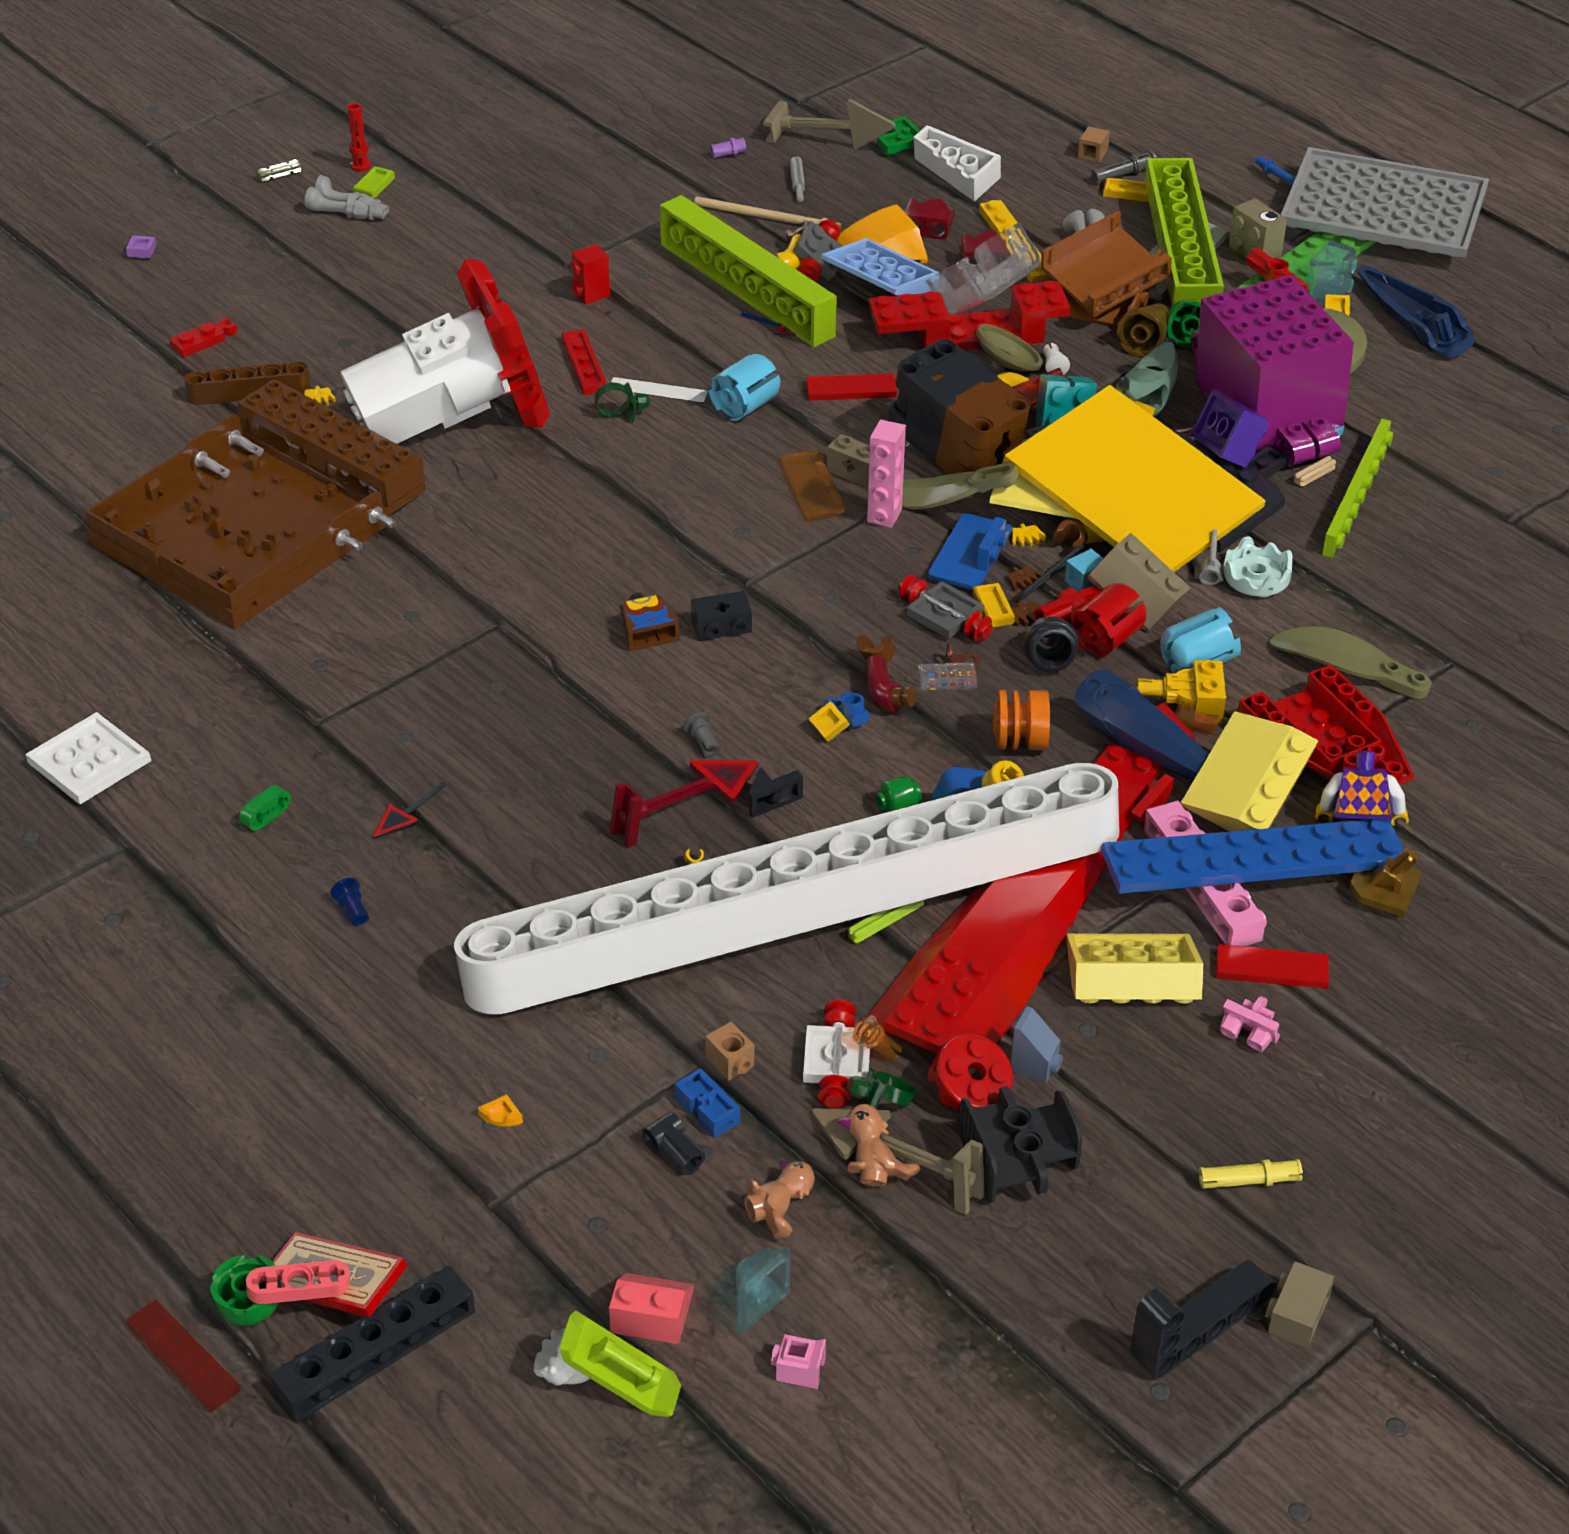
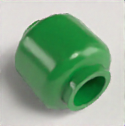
M907 776L883 781L880 785L879 793L876 794V802L879 809L885 810L886 813L917 805L922 801L918 783L915 780L912 781Z

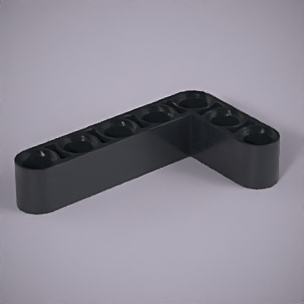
M1249 1259L1242 1262L1180 1308L1158 1288L1152 1289L1141 1299L1137 1306L1130 1355L1156 1379L1162 1378L1264 1304L1274 1293L1277 1282Z

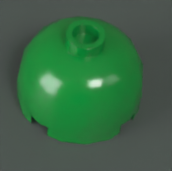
M1180 300L1171 306L1167 312L1166 333L1169 338H1173L1176 341L1177 346L1184 349H1192L1190 334L1193 331L1199 330L1201 302L1198 300Z
M245 1254L237 1255L224 1261L213 1273V1282L210 1286L212 1302L220 1316L232 1324L240 1326L257 1325L267 1320L279 1305V1302L257 1304L252 1302L246 1294V1278L252 1270L260 1267L276 1266L274 1262L264 1256L256 1255L257 1259H246ZM277 1280L278 1288H282L281 1280ZM265 1282L258 1283L259 1289L266 1288Z

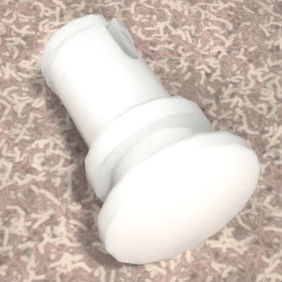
M1051 343L1052 349H1050L1049 344L1045 345L1043 354L1046 357L1045 368L1049 375H1064L1070 368L1068 358L1059 352L1056 344Z

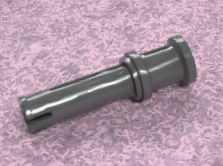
M1148 149L1143 154L1137 156L1132 154L1127 160L1092 170V182L1099 184L1106 181V178H1117L1130 173L1137 175L1146 169L1147 158H1157L1156 154L1152 149Z

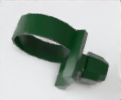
M615 382L604 384L596 391L594 396L596 408L601 415L614 418L626 413L631 423L635 420V409H646L650 404L647 394H635L634 396L628 382L625 385ZM621 390L627 394V401L617 409L604 410L598 406L599 399L608 391Z
M871 1068L866 1078L853 1076L849 1078L846 1089L861 1104H868L875 1109L881 1098L899 1105L909 1106L917 1092L905 1080Z

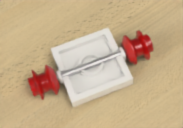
M835 999L825 1005V1016L823 1019L825 1026L807 1025L803 1082L819 1083L820 1092L818 1099L824 1106L831 1109H838L849 1104L851 1095L846 1089L849 1078L853 1076L866 1078L869 1071L871 1029L853 1028L855 1025L854 1016L856 1009L851 1002L844 999Z

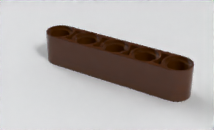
M301 361L194 371L188 373L184 378L188 402L194 405L240 401L274 379L302 394H305L306 389L311 388L308 365Z

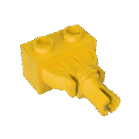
M1194 660L1193 668L1183 669L1176 674L1166 673L1163 680L1137 679V690L1143 696L1162 697L1166 703H1176L1182 708L1193 710L1194 723H1223L1226 692L1222 661Z

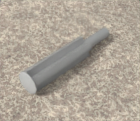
M792 157L789 160L792 189L796 192L797 201L802 202L804 200L803 191L805 190L802 159L800 157Z

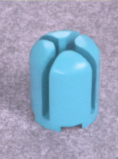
M752 354L744 357L711 378L713 379L712 389L708 391L711 402L717 411L722 409L727 415L732 417L729 420H740L776 397L781 384L779 374H773L768 378L765 377L775 371L776 367L764 355Z
M1221 607L1206 610L1168 627L1161 634L1160 639L1162 658L1168 668L1171 667V671L1176 674L1183 669L1193 668L1194 660L1222 661L1224 664L1239 656L1241 653L1240 638L1234 640L1228 625L1233 622L1232 619Z

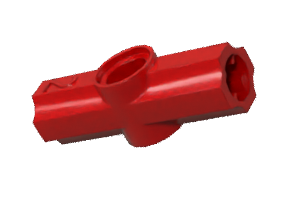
M1259 248L1253 249L1246 257L1245 264L1265 278V282L1281 278L1282 276L1292 275L1306 291L1308 290V284L1288 270L1289 263L1286 260L1280 258L1273 259Z
M1096 585L1078 592L1074 588H1067L1060 593L1057 600L1035 608L1034 617L1038 620L1043 617L1055 616L1068 621L1072 619V616H1069L1101 590Z

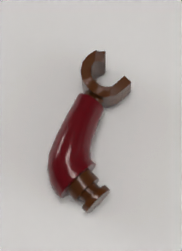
M859 635L856 645L866 660L868 688L875 705L885 712H897L900 707L904 706L913 707L916 702L915 689L912 686L900 687L897 682H892L889 676L887 663L892 659L896 649L890 637L883 636L881 644L874 647L867 636Z

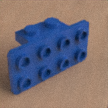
M967 513L962 514L931 566L928 577L932 580L943 581L944 583L973 590L975 586H981L993 563L997 561L1002 547L1007 543L1011 533V525L1006 523V519L999 517L991 520Z

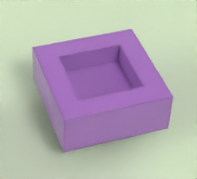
M132 236L126 247L127 256L141 259L151 258L157 245L156 238Z

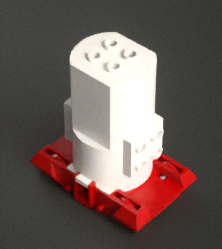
M466 259L457 273L470 310L454 319L447 313L402 334L404 342L340 371V376L346 387L343 392L348 403H353V406L350 408L358 422L362 421L360 423L362 426L398 444L440 423L446 429L491 408L489 401L502 394H511L524 426L535 428L544 426L550 415V410L542 391L537 371L531 360L518 321L508 303L502 302L501 297H498L499 291L496 283L483 261Z

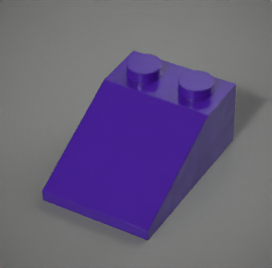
M1212 389L1190 435L1219 457L1247 467L1249 461L1255 456L1256 447L1261 437L1267 431L1269 420L1222 392Z

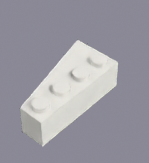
M928 125L914 136L915 159L974 202L1001 178V156Z

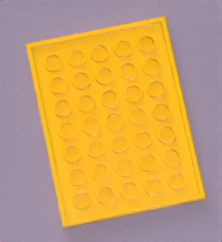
M1111 385L1007 453L1003 461L1005 463H1014L1021 476L1113 547L1132 533L1173 572L1211 546L1213 529L1218 531V541L1262 509L1266 502L1265 499Z

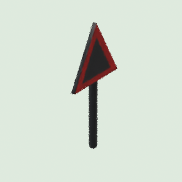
M444 781L440 782L405 811L389 804L372 838L376 839L419 823L418 819L409 814L445 787L446 783Z

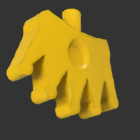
M315 386V389H306L304 395L319 403L323 401L325 405H329V400L333 403L336 402L334 395L328 387L320 389L319 386Z
M1022 523L1020 528L1012 529L1013 546L1016 545V541L1019 542L1021 547H1024L1025 542L1032 547L1033 541L1036 544H1040V539L1046 541V535L1036 525L1026 527Z

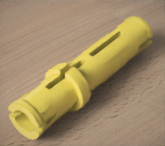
M1269 1159L1261 1160V1163L1201 1167L1199 1168V1174L1202 1175H1199L1201 1189L1250 1184H1264L1266 1187L1272 1186L1275 1182L1302 1181V1165L1299 1159L1282 1162H1270Z

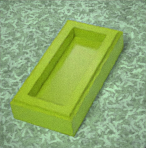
M374 166L352 188V193L357 191L376 198L395 179L394 171Z

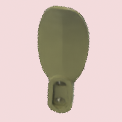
M1009 462L984 467L974 472H962L923 479H903L902 508L927 509L957 501L976 492L984 493L999 487L1008 488L1015 484L1016 479L1019 477V472L1015 464Z
M1316 626L1298 627L1276 634L1269 641L1270 646L1275 649L1300 655L1327 666L1332 664L1337 670L1358 677L1377 680L1381 685L1411 698H1425L1432 685L1431 680L1424 673L1393 661L1370 643L1341 630Z

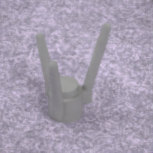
M1217 529L1212 530L1210 557L1205 558L1200 566L1197 557L1191 560L1195 570L1194 577L1200 579L1205 585H1215L1219 581H1224L1225 559L1222 565L1216 559Z

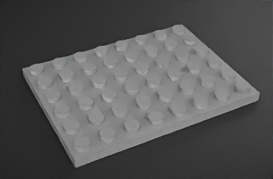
M1308 147L1281 215L1287 219L1286 225L1291 228H1305L1313 232H1327L1335 236L1354 237L1358 240L1376 241L1384 245L1392 244L1406 249L1414 248L1425 250L1428 253H1441L1455 258H1466L1489 179Z

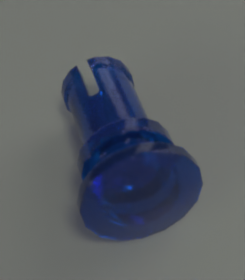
M351 877L335 883L330 893L332 898L337 900L341 907L345 908L351 924L359 926L368 921L369 914L361 901L360 883L356 878Z

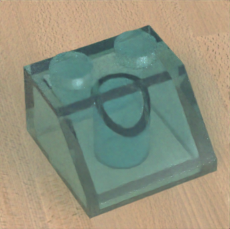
M1329 241L1310 263L1307 292L1317 303H1325L1326 294L1346 295V293L1351 292L1354 285L1352 274L1358 263V260L1355 259L1357 249Z

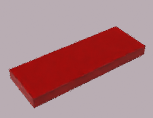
M894 373L806 376L809 401L897 398Z
M1218 944L1216 979L1328 989L1329 956L1328 954Z

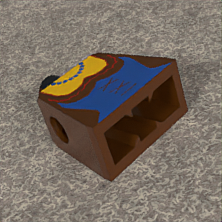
M637 592L629 597V601L622 604L623 624L629 652L680 641L679 619L661 596L644 597L642 593Z

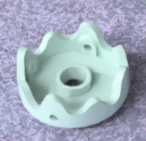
M1246 536L1234 550L1229 549L1227 551L1223 573L1225 580L1231 587L1243 594L1263 598L1283 591L1291 580L1292 552L1285 550L1282 553L1272 542H1269L1264 547H1256L1253 539L1250 536Z

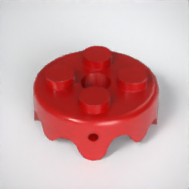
M965 1034L948 1041L938 1051L929 1068L928 1080L936 1082L939 1089L940 1102L960 1112L961 1099L966 1097L970 1100L973 1109L999 1103V1088L1008 1086L1010 1090L1012 1089L1013 1071L1008 1057L995 1042L983 1036ZM968 1067L978 1069L981 1074V1080L973 1079L968 1073Z

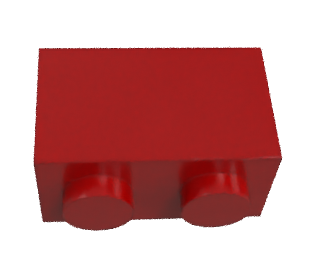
M597 244L572 252L570 269L573 274L571 289L574 296L578 297L585 305L610 296L609 255Z

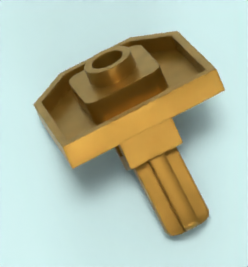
M1406 848L1394 859L1391 856L1388 857L1376 870L1355 872L1349 889L1358 902L1404 917L1422 876L1421 871L1412 869L1419 860L1416 850Z

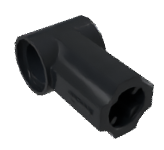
M669 1112L642 1128V1136L649 1149L656 1154L662 1152L683 1174H693L699 1170L700 1165L705 1161V1152L686 1134L683 1123L675 1113Z

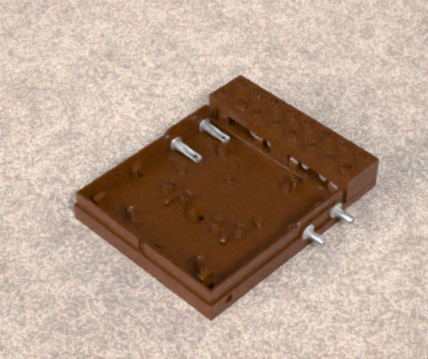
M274 379L237 402L239 416L236 414L230 415L192 439L185 446V449L86 510L88 524L84 527L87 542L235 630L352 549L356 551L361 550L364 541L386 526L393 528L395 520L390 518L389 515L425 491L422 457Z

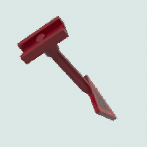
M691 760L690 768L700 775L702 779L644 802L643 798L626 782L615 786L610 833L612 835L623 834L625 836L624 846L626 848L635 846L638 840L640 819L647 817L650 812L711 788L716 789L729 802L734 803L758 768L759 762L756 760Z

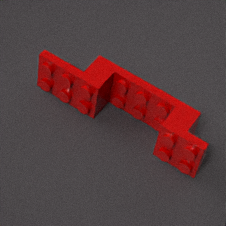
M1051 280L1041 283L1012 285L1010 310L998 309L989 312L976 311L968 314H949L941 292L933 291L921 294L869 298V309L878 334L917 330L923 348L938 340L948 339L953 341L962 350L982 349L976 335V331L981 324L1000 327L1018 336L1028 344L1044 343L1046 318L1070 316L1071 310L1060 282Z

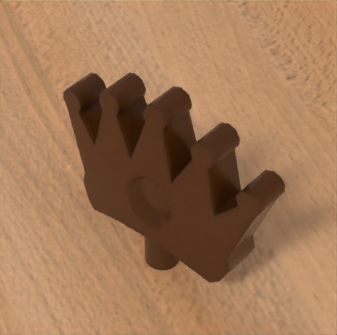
M1025 566L1020 570L1014 567L1012 569L1013 572L1008 574L1007 581L1011 584L1013 591H1017V586L1024 591L1026 586H1030L1043 574L1029 566Z
M1030 601L1025 605L1018 602L1016 604L1017 608H1012L1016 627H1019L1020 622L1027 627L1028 622L1033 624L1036 621L1034 609L1040 606Z

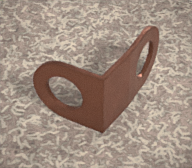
M947 643L946 657L950 668H968L979 664V657L975 654H952L951 646ZM972 657L975 659V662L966 663L964 659Z

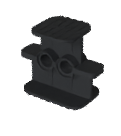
M1008 1086L999 1088V1103L973 1109L967 1097L961 1099L959 1112L960 1140H962L963 1147L970 1140L983 1144L984 1197L988 1203L995 1202L997 1189L1029 1181L1032 1182L1038 1195L1047 1193L1049 1178L1044 1165L1046 1163L1067 1159L1069 1166L1073 1170L1079 1168L1080 1156L1082 1154L1081 1126L1064 1091H1055L1054 1104L1033 1109L1017 1105Z

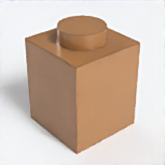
M1088 126L1079 141L1078 159L1100 163L1108 151L1110 131Z

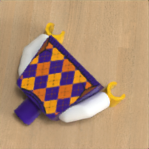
M1357 751L1356 768L1343 767L1341 773H1337L1332 777L1323 790L1315 813L1316 820H1318L1320 814H1327L1329 816V823L1333 820V814L1334 817L1390 820L1391 825H1395L1394 820L1398 817L1404 818L1405 824L1409 822L1403 790L1396 778L1387 774L1386 769L1374 768L1375 752Z

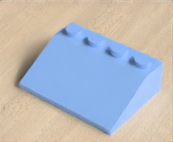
M868 238L821 254V259L897 296L921 294L929 291L937 292L939 272Z

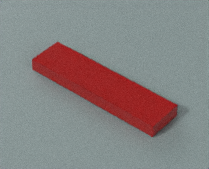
M585 329L562 332L561 341L583 395L595 394L607 382Z

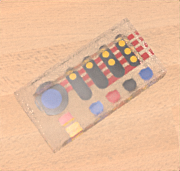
M973 662L920 664L918 667L921 690L977 688V676Z

